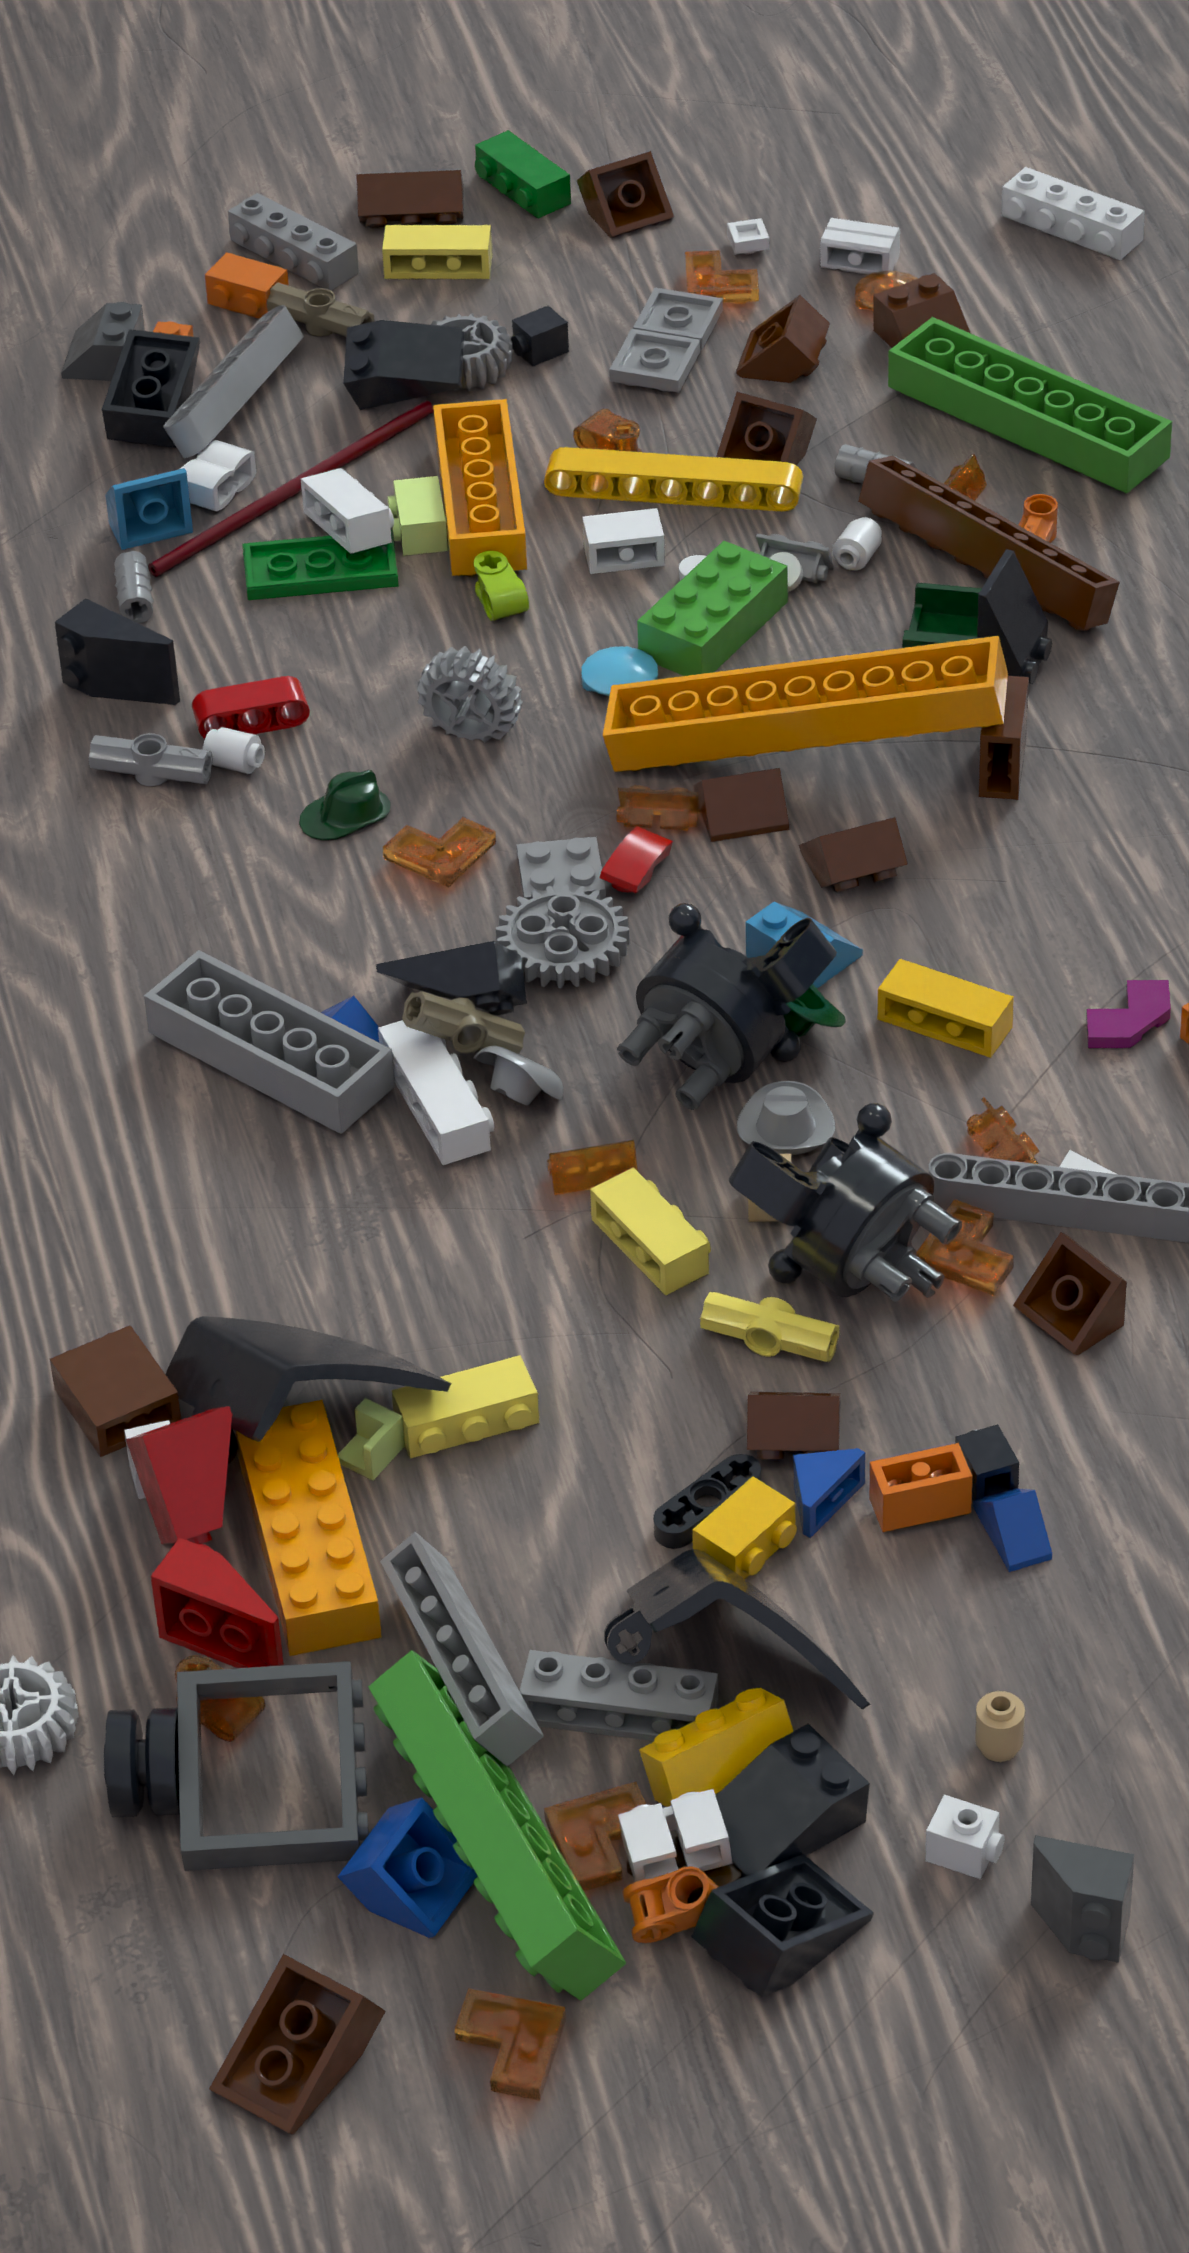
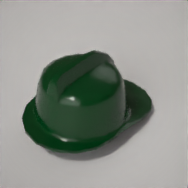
M372 770L343 772L330 780L325 796L305 807L300 815L299 825L303 833L311 838L335 840L384 819L390 812L391 802L384 793L379 791L376 775Z
M813 984L800 997L790 1003H786L790 1012L783 1015L785 1026L789 1030L794 1031L798 1037L805 1036L815 1024L828 1027H842L846 1023L845 1016L825 999Z

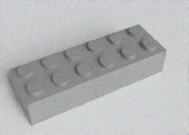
M200 950L195 952L144 995L148 1032L340 1134L346 1131L395 1087L392 1049Z

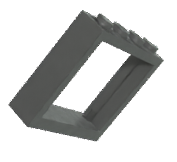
M351 1661L177 1672L180 1847L185 1871L350 1860L360 1847V1841L365 1840L369 1832L368 1813L359 1812L358 1797L367 1796L366 1767H357L356 1752H365L364 1722L355 1723L354 1708L363 1707L362 1678L353 1679ZM337 1692L343 1827L204 1836L200 1700Z

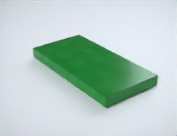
M392 530V543L355 553L348 552L330 535L244 543L242 547L248 600L399 587Z

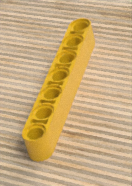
M562 447L554 450L550 455L544 484L550 493L562 497L783 512L794 509L798 504L803 473L798 466L789 462Z

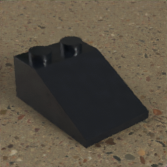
M378 320L347 327L343 384L359 410L460 389L462 383L464 331L460 327Z
M129 329L101 409L108 440L177 448L164 429V424L192 393L200 347L199 337Z
M1006 549L978 594L977 638L999 636L1008 676L1029 677V684H1033L1041 661H1047L1049 658L1052 639L1047 638V618L1014 551Z
M86 598L55 621L61 676L64 684L91 697L176 705L180 702L174 641Z
M496 941L376 964L378 973L406 987L449 1000L468 998L476 1008L489 1011V1014L492 1015L509 1014L514 1012V1006L527 1004L521 955Z
M809 1723L770 1744L716 1795L729 1837L732 1863L742 1874V1878L804 1854L807 1856L866 1822L870 1783Z
M802 1854L711 1890L691 1937L705 1948L713 1959L721 1962L741 1979L749 1990L756 1992L762 1998L793 1985L870 1922L874 1912L806 1855Z

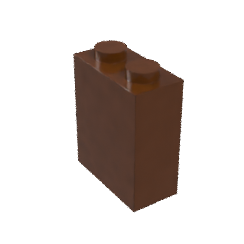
M1008 676L1004 724L981 727L979 797L1019 800L1027 739L1029 677Z
M131 1325L50 1358L54 1390L100 1457L127 1447L124 1431L126 1429L168 1420L170 1423L181 1420L177 1390Z

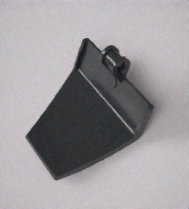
M207 1316L198 1317L188 1325L165 1373L177 1390L179 1399L194 1407L191 1416L214 1408L230 1407L232 1422L228 1464L235 1458L238 1450V1443L233 1430L249 1439L260 1442L278 1417L293 1384L297 1381L328 1379L374 1381L448 1392L452 1384L402 1358L337 1336L269 1322Z
M690 1549L683 1552L630 1587L627 1592L635 1604L610 1620L604 1630V1641L611 1655L617 1661L624 1664H634L641 1661L647 1655L651 1645L652 1631L658 1632L685 1621L717 1599H723L772 1630L797 1650L862 1710L870 1705L824 1649L782 1608L729 1567L698 1549ZM626 1629L630 1634L636 1633L633 1637L636 1644L630 1649L624 1644L618 1645L621 1642L618 1634L622 1630Z

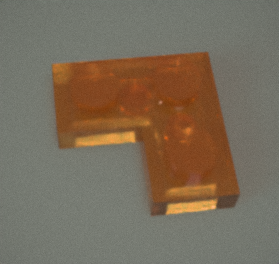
M720 250L685 252L687 293L723 298V303L734 302L744 304L759 301L757 269L722 270Z
M462 817L439 839L406 825L383 846V857L389 862L449 888L496 844V833L494 830L465 817Z
M954 1199L946 1212L962 1221L960 1232L952 1242L945 1245L930 1233L916 1252V1256L937 1272H941L944 1278L994 1296L1014 1268V1255L981 1244L993 1227L994 1213Z
M636 1781L544 1808L545 1822L553 1841L583 1891L623 1880L622 1866L611 1842L622 1839L618 1814L629 1812L640 1805H647Z
M468 1988L455 2026V2040L500 2049L490 2077L492 2092L540 2101L566 2022V2007Z

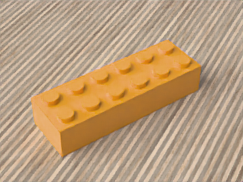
M507 399L433 405L435 441L452 576H472L477 574L474 570L473 562L475 557L484 551H498L504 554L514 571L527 570L526 535Z
M323 1400L282 1407L278 1417L260 1442L249 1439L235 1431L238 1443L237 1454L289 1656L382 1638L378 1598Z

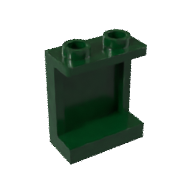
M917 583L915 587L914 610L909 630L904 631L902 648L977 639L978 594L982 588Z

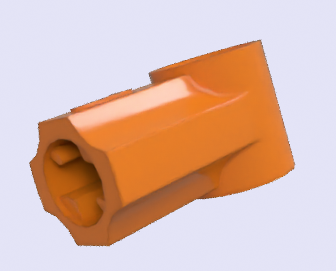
M1035 494L1028 497L1024 501V514L1019 526L1049 543L1054 541L1057 534L1058 503L1056 499L1046 494Z

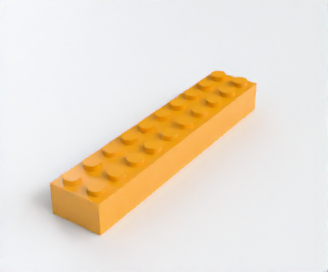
M999 636L611 685L602 736L614 772L627 770L637 771L643 768L667 765L676 766L699 761H716L718 759L740 756H755L757 754L780 751L790 752L797 749L820 746L830 747L837 744L861 741L870 742L893 737H910L933 732H950L952 730L974 727H989L1004 724L1008 671Z

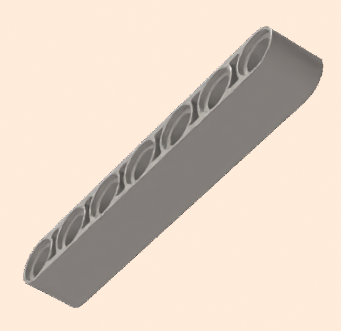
M280 305L264 314L164 424V429L183 458L191 457L207 447L303 339V333L285 305Z
M954 1153L936 1155L929 1163V1174L934 1180V1203L947 1212L1189 1243L1188 1183Z

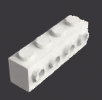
M1028 167L1022 169L1003 186V217L1118 260L1123 259L1143 241L1144 210Z
M403 1020L379 1027V1043L392 1049L395 1084L442 1165L490 1151V1132L494 1131L492 1115L487 1107L482 1108L480 1106L473 1082L471 1080L465 1081L462 1076L459 1059L455 1053L449 1054L445 1039L406 1027Z

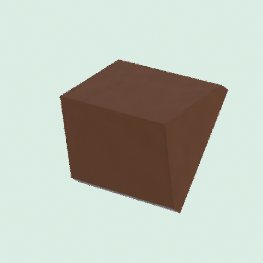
M780 768L705 779L694 785V794L711 842L789 830V819Z
M1060 1232L1013 1306L1070 1352L1080 1355L1124 1326L1127 1281L1067 1234Z

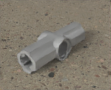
M155 733L142 734L134 740L94 735L90 743V754L88 757L90 768L133 774L136 781L145 786L161 785L168 779L207 785L211 777L213 763L211 751L167 745L165 738Z

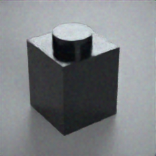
M549 305L512 320L513 336L510 339L512 348L518 356L525 359L531 366H536L569 352L568 322Z
M998 1424L980 1430H972L955 1437V1444L959 1443L972 1474L973 1501L1015 1488L1019 1489L1020 1462Z

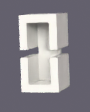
M713 1789L703 1792L685 1793L677 1799L670 1800L671 1806L662 1808L661 1803L640 1805L629 1812L618 1814L622 1840L635 1882L652 1879L678 1870L675 1857H677L676 1850L670 1831L676 1830L687 1867L692 1866L699 1868L701 1871H707L733 1864L729 1837Z

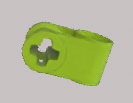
M484 551L478 554L473 562L474 570L478 575L475 593L484 606L488 618L494 621L528 611L529 599L526 588L509 564L507 557L498 551Z

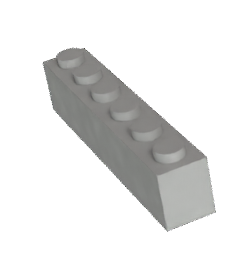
M414 1532L380 1562L474 1740L508 1767L543 1738L544 1735L449 1561L418 1533Z

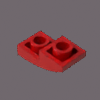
M637 826L613 852L603 867L599 878L610 882L611 886L618 891L637 893L651 881L654 867L669 856L673 841Z

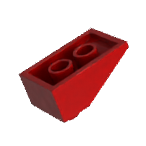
M179 1538L150 1576L159 1638L235 1668L283 1666L278 1616L221 1553L214 1551L207 1545L196 1544Z

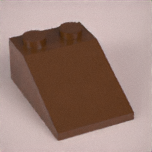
M283 1954L209 2090L285 2132L294 2135L360 2059L386 2011L365 1996Z

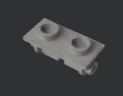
M757 533L756 535L760 552L755 551L754 553L768 558L779 552H787L794 555L802 566V580L812 583H818L819 580L825 581L828 569L833 570L834 568L829 548L824 547L820 543L814 541L806 543L792 541L779 534L768 536Z

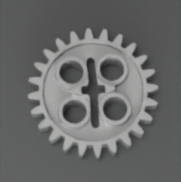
M564 884L561 892H555L551 886H547L546 894L541 895L536 890H531L530 900L519 896L517 897V907L507 905L506 915L499 916V926L496 927V940L499 944L521 955L522 969L525 972L526 982L539 977L543 987L550 980H556L558 988H562L565 980H571L575 987H579L580 978L585 977L593 983L595 982L596 972L608 976L609 965L620 966V956H627V945H630L628 917L623 916L622 906L613 907L612 897L600 900L599 890L586 895L584 886H580L576 892H570L568 884Z

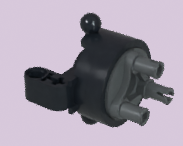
M681 903L672 908L669 914V925L672 931L680 935V937L637 986L636 1002L641 1016L637 1019V1027L617 1047V1051H620L618 1053L619 1056L626 1063L637 1066L648 1051L658 1042L659 1048L664 1054L668 1051L670 1052L669 1058L680 1060L695 1070L675 1093L678 1101L691 1110L698 1109L700 1103L715 1086L719 1087L724 1082L739 1083L747 1080L770 1053L772 1057L782 1062H788L796 1058L801 1050V1041L794 1031L789 1030L785 1026L783 1015L790 1012L786 1003H790L804 994L831 963L837 953L811 918L802 919L791 926L766 955L748 958L741 952L722 947L710 930L703 929L701 927V914L694 905Z
M878 1103L865 1105L858 1112L856 1120L859 1129L848 1144L840 1139L830 1137L809 1172L801 1171L778 1152L762 1143L752 1141L731 1174L729 1183L774 1219L783 1224L794 1226L790 1233L794 1237L785 1249L776 1251L770 1257L768 1268L774 1280L781 1283H791L801 1275L804 1268L841 1297L856 1295L872 1283L894 1302L899 1301L907 1293L911 1285L922 1292L926 1298H930L935 1294V1291L931 1289L932 1285L936 1289L941 1287L944 1275L916 1256V1250L912 1247L911 1240L919 1227L922 1226L938 1238L944 1245L949 1244L960 1232L962 1221L954 1218L934 1203L933 1177L880 1138L890 1129L892 1123L891 1114L885 1106Z

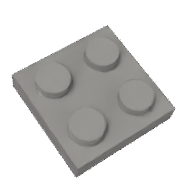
M654 288L633 329L699 339L700 350H702L723 311V298Z
M631 329L609 369L610 381L624 383L628 386H642L659 389L663 392L672 391L679 393L701 352L700 340Z
M597 837L516 844L524 898L531 899V890H536L541 895L546 894L547 886H551L555 892H561L564 884H568L570 892H576L580 886H584L586 895L599 890L600 900L606 898L604 880L599 878L602 866Z

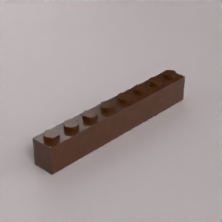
M893 455L868 462L858 502L872 509L871 512L874 515L888 518L897 523L902 531L916 534L927 540L926 543L930 547L950 553L955 556L954 559L958 563L973 566L983 572V576L987 579L1005 550H1012L1043 611L1063 617L1069 621L1068 623L1071 627L1078 630L1087 631L1093 627L1108 624L1119 581Z

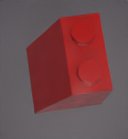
M229 1406L210 1409L126 1439L161 1544L176 1543L179 1538L196 1544H203L212 1540L210 1531L222 1527L232 1413Z

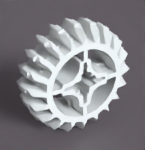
M12 1655L9 1663L0 1664V1769L8 1767L14 1775L19 1766L27 1765L34 1771L36 1761L42 1760L51 1764L53 1751L65 1752L67 1740L74 1738L75 1724L79 1717L76 1696L71 1684L67 1683V1678L64 1676L63 1671L54 1672L50 1662L38 1666L31 1656L24 1663H19L14 1655Z

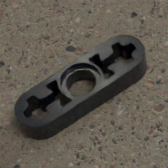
M747 1454L731 1455L661 1505L653 1516L654 1537L660 1545L671 1549L682 1548L693 1542L692 1530L751 1477L761 1481V1465L759 1461ZM711 1495L717 1497L720 1502L714 1506L705 1507L697 1504L696 1500L701 1496Z

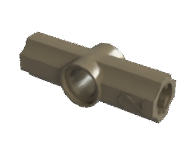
M277 282L271 288L269 298L267 299L268 311L280 305H285L293 319L306 324L307 332L314 336H326L336 333L347 337V327L374 322V313L336 301L335 294L329 289L316 288L307 292Z
M420 991L418 993L412 992L404 1003L405 1009L402 1019L406 1027L451 1041L455 1050L460 1053H471L489 1046H500L519 1054L523 1048L525 1031L521 1024L477 1010L473 1002L468 998H456L450 1001Z

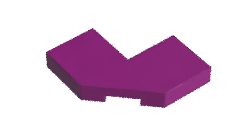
M1127 980V1008L1087 1009L1088 1048H1131L1141 1041L1142 1035L1152 1027L1158 1028L1170 1020L1169 980Z

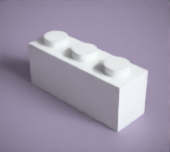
M342 468L301 478L304 513L348 552L355 553L392 543L391 528L394 526V518L391 509Z

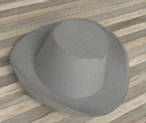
M500 1046L486 1047L474 1056L475 1060L494 1066L490 1088L515 1101L529 1106L541 1090L556 1099L562 1100L564 1089L560 1077L553 1070Z
M778 1081L760 1088L747 1101L737 1120V1132L747 1144H750L752 1141L759 1142L772 1148L779 1154H791V1156L803 1154L824 1145L833 1136L835 1131L833 1114L822 1096L812 1087L795 1081Z

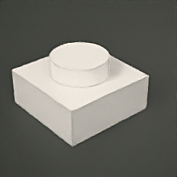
M762 218L727 223V235L734 254H753L757 251L769 250V236Z

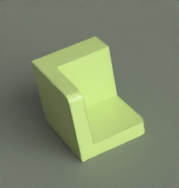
M365 1398L355 1408L357 1434L341 1450L338 1458L340 1465L374 1480L405 1447L402 1415Z

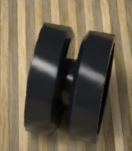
M178 1707L153 1708L147 1717L145 1739H143L140 1718L134 1709L110 1710L108 1712L104 1744V1776L107 1786L109 1810L112 1817L137 1816L143 1807L145 1785H147L150 1808L156 1816L180 1815Z

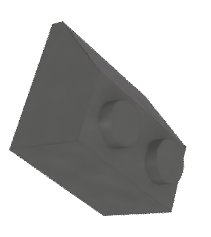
M126 302L106 303L82 324L73 336L61 372L62 379L111 381L129 329L145 331L142 304H128Z
M1035 1835L1033 1843L1031 1905L1069 1953L1082 1955L1092 1960L1103 1959L1119 1963L1131 1912L1134 1854Z

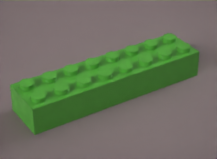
M934 317L930 318L889 350L888 387L1020 445L1025 449L1038 453L1054 462L1076 470L1085 476L1103 482L1125 493L1130 492L1170 458L1171 420Z
M411 1650L368 1686L378 1703L373 1709L382 1723L395 1732L397 1738L393 1740V1744L397 1751L407 1762L413 1763L417 1770L413 1774V1779L418 1787L435 1801L437 1805L433 1809L435 1817L447 1831L453 1832L457 1839V1842L453 1844L455 1852L467 1866L473 1867L478 1876L474 1879L476 1888L488 1902L494 1903L499 1913L494 1918L498 1926L510 1939H515L520 1948L515 1954L521 1965L532 1976H536L538 1973L543 1975L556 1992L560 1993L562 1990H565L582 2001L627 1963L510 1767L504 1765L474 1740L437 1668Z

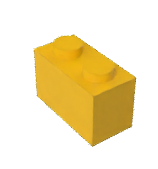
M751 1477L692 1530L693 1549L706 1552L744 1579L749 1575H755L761 1570L765 1561L779 1548L787 1547L793 1540L797 1531L796 1503L757 1478Z

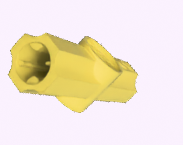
M709 1292L704 1301L700 1317V1328L743 1339L749 1349L761 1356H775L780 1350L820 1361L830 1362L834 1356L839 1338V1325L798 1315L790 1304L776 1297L764 1298L758 1304L717 1292Z

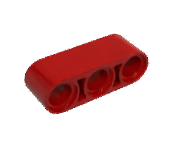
M282 676L209 689L197 694L192 701V710L197 727L204 739L210 730H218L221 727L253 735L293 728L303 724L310 714L302 684L297 678L292 676Z

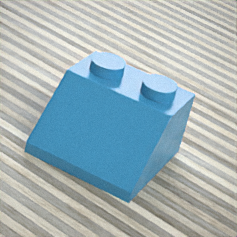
M185 468L112 485L105 495L109 526L121 550L193 533L188 480Z
M772 902L746 921V957L766 955L791 926L802 919L811 917L796 909ZM811 918L837 952L831 963L814 981L813 985L819 988L863 956V949Z

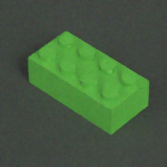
M723 541L637 620L638 649L651 655L657 665L683 676L715 672L788 602V566L735 544Z

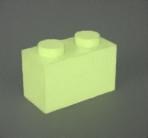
M438 476L393 480L394 496H388V507L391 509L394 518V526L392 527L393 540L401 541L403 556L448 551L446 518Z

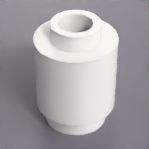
M867 517L850 522L833 545L832 551L835 560L848 570L857 571L864 568L881 544L882 531L880 526L874 520Z
M224 727L218 730H210L203 745V750L212 752V764L214 766L247 774L260 767L265 756V748L261 744L259 736Z

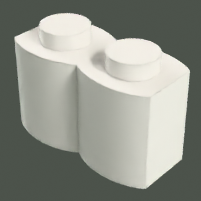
M218 440L212 441L198 453L196 459L190 460L180 468H185L187 472L190 503L213 511H219L226 507L235 493L244 490L256 475L253 451Z

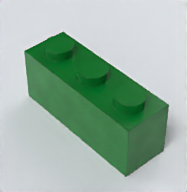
M507 130L475 144L476 160L474 166L477 175L537 219L571 204L570 174L511 131Z

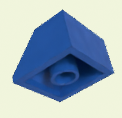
M420 1797L389 1807L337 1877L368 1911L431 1938L435 1937L471 1887L474 1879L478 1876L473 1867L467 1866L455 1852L453 1844L457 1842V1839L453 1832L450 1833L439 1823L433 1813V1809Z

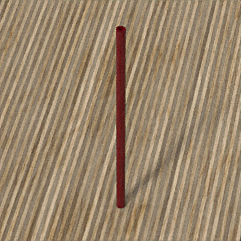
M428 400L423 401L148 565L150 573L158 577L301 492V478L343 467L434 412L433 405Z

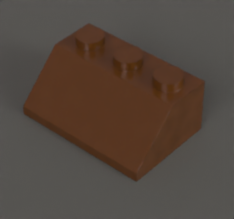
M461 170L356 174L358 218L360 223L366 222L367 227H385L389 221H401V225H421L422 220H436V224L450 225L457 223L456 219H464V188Z

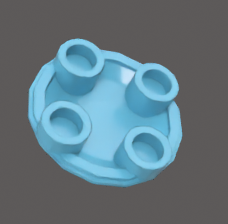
M627 646L609 647L599 650L589 656L582 665V687L587 691H595L606 696H610L611 685L657 680L658 665L653 657L640 649Z

